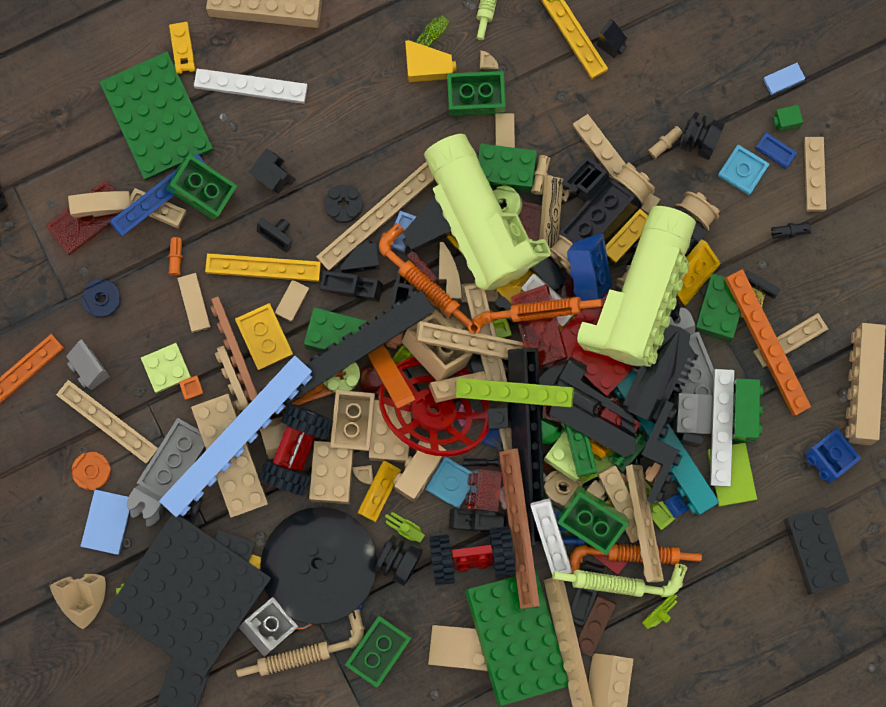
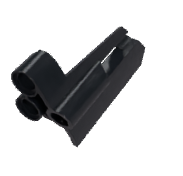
M570 356L553 386L574 388L573 407L552 406L549 415L623 457L636 452L633 415L580 381L587 369V365ZM598 405H602L620 415L622 427L595 413V408Z

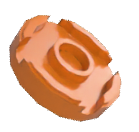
M97 452L83 453L75 459L72 465V477L75 483L85 490L100 489L108 482L111 475L109 461Z

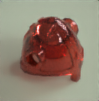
M369 363L360 370L362 374L360 388L364 392L375 393V396L378 397L382 381L374 366Z

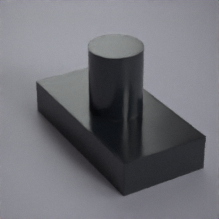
M261 218L257 223V232L287 253L290 250L292 239L284 234L290 227L289 223L281 219L274 227Z

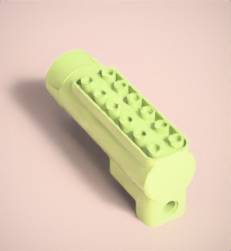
M456 134L444 138L425 151L424 157L433 178L438 184L433 188L435 199L443 210V216L448 221L451 233L456 237L459 250L464 254L467 266L472 271L475 283L479 288L483 290H496L522 277L531 267L551 255L545 239H539L538 241L529 239L517 213H503L481 168L477 154L465 134Z
M653 206L642 228L641 237L621 292L609 290L597 325L585 322L581 324L577 340L584 350L606 355L617 361L634 366L650 367L652 364H655L658 356V347L662 345L664 340V330L670 323L671 310H674L676 306L677 293L681 291L683 286V276L687 274L689 269V263L685 254L690 246L691 236L696 225V221L691 216L670 207Z

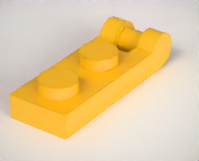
M188 22L170 24L176 73L182 74L183 71H196ZM188 60V63L181 64V61Z

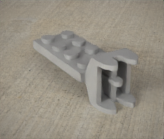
M679 308L678 319L673 321L672 317H670L669 324L681 327L691 334L689 345L695 354L699 356L696 361L690 358L687 359V361L695 365L694 367L684 365L685 368L691 370V373L689 374L682 370L681 374L689 378L685 380L679 377L678 380L686 384L685 386L678 384V387L685 394L713 395V365L700 333H695V323L692 315L687 309Z
M179 418L176 419L137 481L138 486L133 489L128 497L127 508L133 519L143 514L147 527L155 525L160 520L166 507L159 500L199 459L205 449L199 429Z

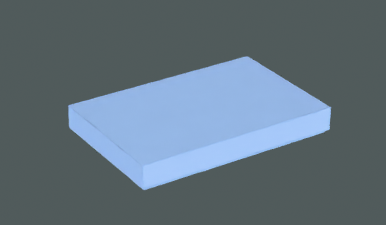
M99 490L94 491L80 547L120 555L130 511L127 508V496Z

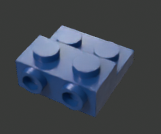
M838 428L805 452L808 463L812 466L815 465L820 471V478L828 481L829 484L862 459Z

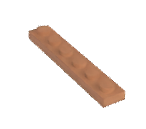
M217 296L211 299L213 306L210 307L214 317L218 316L220 320L217 323L220 333H225L227 338L223 341L227 350L232 351L233 356L230 357L234 368L238 366L240 371L237 376L240 384H245L247 389L243 391L247 401L252 402L258 394L223 305Z

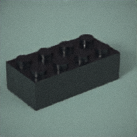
M825 507L784 519V524L808 595L850 582Z

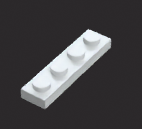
M550 498L531 503V509L552 575L554 571L572 573L571 564Z

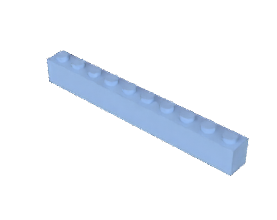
M294 356L159 502L175 517H178L179 514L184 516L191 508L188 505L193 499L197 502L204 494L202 490L206 485L211 487L218 479L216 475L220 470L224 473L231 465L229 461L233 456L238 458L245 450L243 446L247 441L251 444L258 436L256 432L260 427L265 429L272 421L270 417L275 412L278 415L285 407L283 403L287 398L292 400L299 392L297 388L302 383L305 386L312 378L310 375L312 371Z

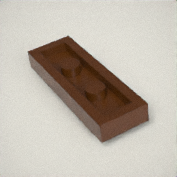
M597 595L578 636L581 653L592 657L616 606V602Z

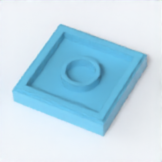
M737 144L719 172L718 177L750 196L768 168L769 163Z
M444 457L425 490L459 509L478 475L451 459Z

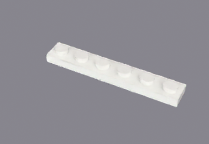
M197 69L194 82L195 89L305 104L308 87L304 83Z
M714 369L710 486H731L734 370Z

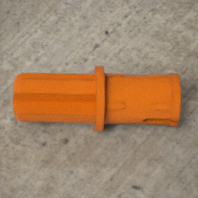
M179 237L171 238L170 254L168 255V258H170L168 274L174 276L181 274V259H183L181 255L182 239Z

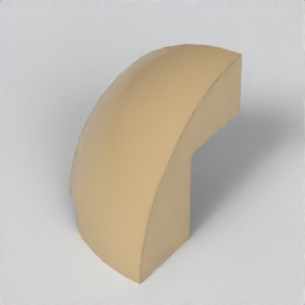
M84 574V577L81 579L73 580L71 576L51 584L50 589L64 614L74 624L84 629L94 620L102 606L106 583L104 576Z

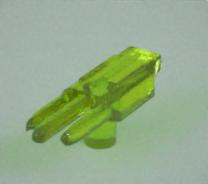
M443 15L439 18H434L416 42L418 43L427 34L420 44L428 47L434 39H437L446 30L449 20Z

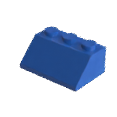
M597 234L574 242L567 251V259L570 261L571 266L570 275L574 282V295L580 297L581 301L602 299L612 287L604 235Z

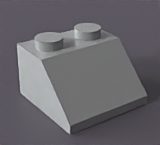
M82 339L78 341L66 356L69 360L67 365L73 373L77 371L80 375L77 379L84 388L87 386L92 390L110 377L90 347Z
M674 393L675 409L678 411L673 420L672 430L681 433L711 434L713 395Z
M273 597L239 626V629L264 657L298 628V625L291 617L286 615Z

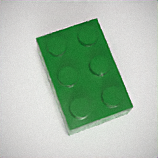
M504 71L447 74L449 117L505 113Z
M480 143L478 161L491 188L509 186L515 191L531 193L536 150Z
M188 154L165 189L214 220L220 215L237 185L191 154Z
M712 273L709 277L695 323V332L730 343L734 337L741 312L724 280L725 277Z
M314 308L304 346L306 349L325 353L327 352L325 348L333 343L338 345L343 341L342 337L350 332L355 334L360 331L358 327L367 321Z
M736 379L734 381L732 442L753 443L759 438V435H762V424H759V416H762L763 405L760 404V397L763 396V385H760V380Z
M580 485L557 515V523L605 555L608 554L629 525L627 516Z
M378 616L345 666L376 688H379L412 638Z

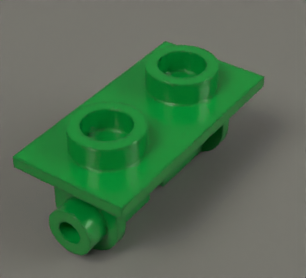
M635 433L636 452L627 457L614 452L608 459L622 472L647 444L644 437L639 433Z

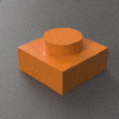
M198 376L179 382L186 401L204 395Z

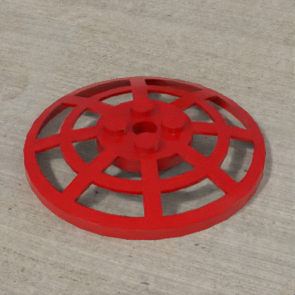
M415 357L397 363L396 366L415 400L411 404L397 408L392 399L384 396L386 388L382 382L379 390V407L384 421L395 436L415 450L443 457L467 453L483 441L489 431V400H480L484 412H472L468 399L459 398L465 408V412H457L454 403L457 398L436 403L429 387L420 392L413 386L415 384L427 382L430 385L431 382L436 381L430 373L429 376H418L408 380L402 370L422 365ZM463 368L455 374L463 376L471 373ZM384 404L394 407L396 417L402 425L401 428L397 429L391 422ZM429 408H435L438 413L431 412ZM400 410L410 412L413 421L407 424ZM455 419L466 420L461 432L451 426ZM484 419L482 431L473 442L465 436L471 427L472 420ZM420 426L428 430L429 438L416 433L414 429ZM446 430L453 436L449 439L438 440L437 432ZM409 433L418 440L429 443L431 449L416 444L404 435ZM459 440L468 446L459 450L439 451L438 445H447Z

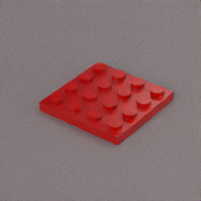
M607 293L602 298V307L583 309L582 314H578L549 344L566 361L571 356L587 365L583 377L605 397L632 371L630 370L631 366L636 367L606 355L584 350L578 343L577 337L582 322L597 325L608 295Z

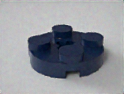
M97 279L86 285L81 300L83 307L89 314L96 318H104L115 313L120 307L121 295L118 288L112 282ZM99 294L102 296L106 295L103 303L96 301L99 298Z

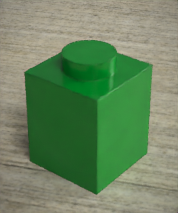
M799 105L776 110L772 117L773 126L777 127L778 133L801 127L803 119Z

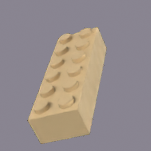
M207 0L206 10L209 17L319 28L322 0Z
M862 323L851 333L853 351L850 352V362H852V369L849 370L848 380L851 381V388L848 389L847 393L850 407H847L846 411L849 426H846L845 438H848V442L851 444L872 445L879 441L886 325Z
M230 394L191 407L206 450L238 417ZM247 443L243 446L245 450L238 458L233 456L229 461L231 463L229 468L224 473L220 470L216 475L230 517L269 503L261 480L258 478L259 474Z

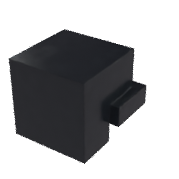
M268 148L265 149L249 171L256 179L278 194L287 183L292 185L296 178L281 168L285 161Z
M586 156L562 182V185L586 203L607 180L609 174L601 168L600 164Z

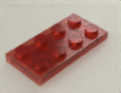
M105 179L88 193L114 192L115 190ZM68 207L45 226L70 256L109 226V221L120 213L73 218Z
M545 284L511 297L512 304L515 305L540 301L546 302L547 300H552L549 287ZM557 317L517 322L524 348H538L539 368L568 358Z

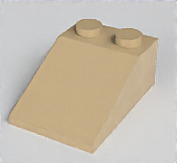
M336 390L330 448L369 451L375 393Z
M432 625L428 665L487 671L476 629Z

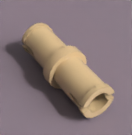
M675 126L667 135L661 136L660 140L648 149L649 154L656 159L666 149H670L672 144L682 136V130Z
M540 155L538 157L537 168L533 175V187L531 189V193L536 195H543L544 177L548 176L547 171L551 159L548 156Z

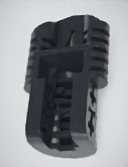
M670 324L664 330V340L662 345L658 347V356L655 364H652L650 367L640 366L639 370L632 366L630 367V370L636 372L637 375L621 407L655 424L672 391L675 390L682 393V389L675 387L677 383L685 386L686 383L679 381L678 378L681 377L685 380L689 378L681 374L682 370L689 374L691 373V370L685 368L684 365L686 364L691 367L695 365L687 361V359L690 358L696 361L699 356L695 354L689 345L691 334L681 327Z

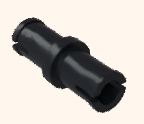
M810 222L800 224L788 223L786 226L771 227V231H774L771 235L773 239L782 237L794 238L796 235L811 234V230H809L811 224Z

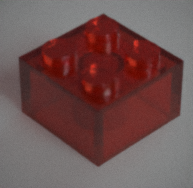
M481 469L472 470L467 480V484L470 485L469 493L466 494L465 504L468 505L467 509L498 511L502 472Z

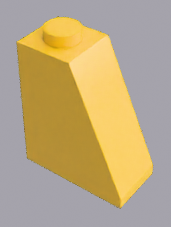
M409 40L405 41L409 82L445 80L448 73L456 72V61H452V55Z

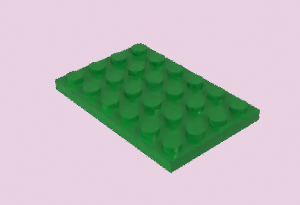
M168 52L99 82L145 181L180 166L188 154L194 156L198 153L199 156L213 151Z
M535 571L540 605L537 607L520 609L516 577L465 590L498 707L568 687L567 672L564 669V662L537 571Z

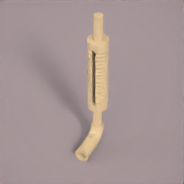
M360 610L354 611L356 619L353 613L348 615L352 628L349 640L328 645L325 641L318 643V645H311V647L307 646V648H300V650L289 651V653H279L278 656L275 654L271 658L268 656L267 659H257L258 664L236 670L237 676L242 677L260 672L261 676H265L270 673L273 674V672L277 673V670L279 672L281 670L284 671V669L288 670V667L289 669L295 668V665L297 667L299 665L302 666V664L306 665V662L310 664L313 661L331 658L330 653L356 648L364 638V630H366L365 626L363 627Z

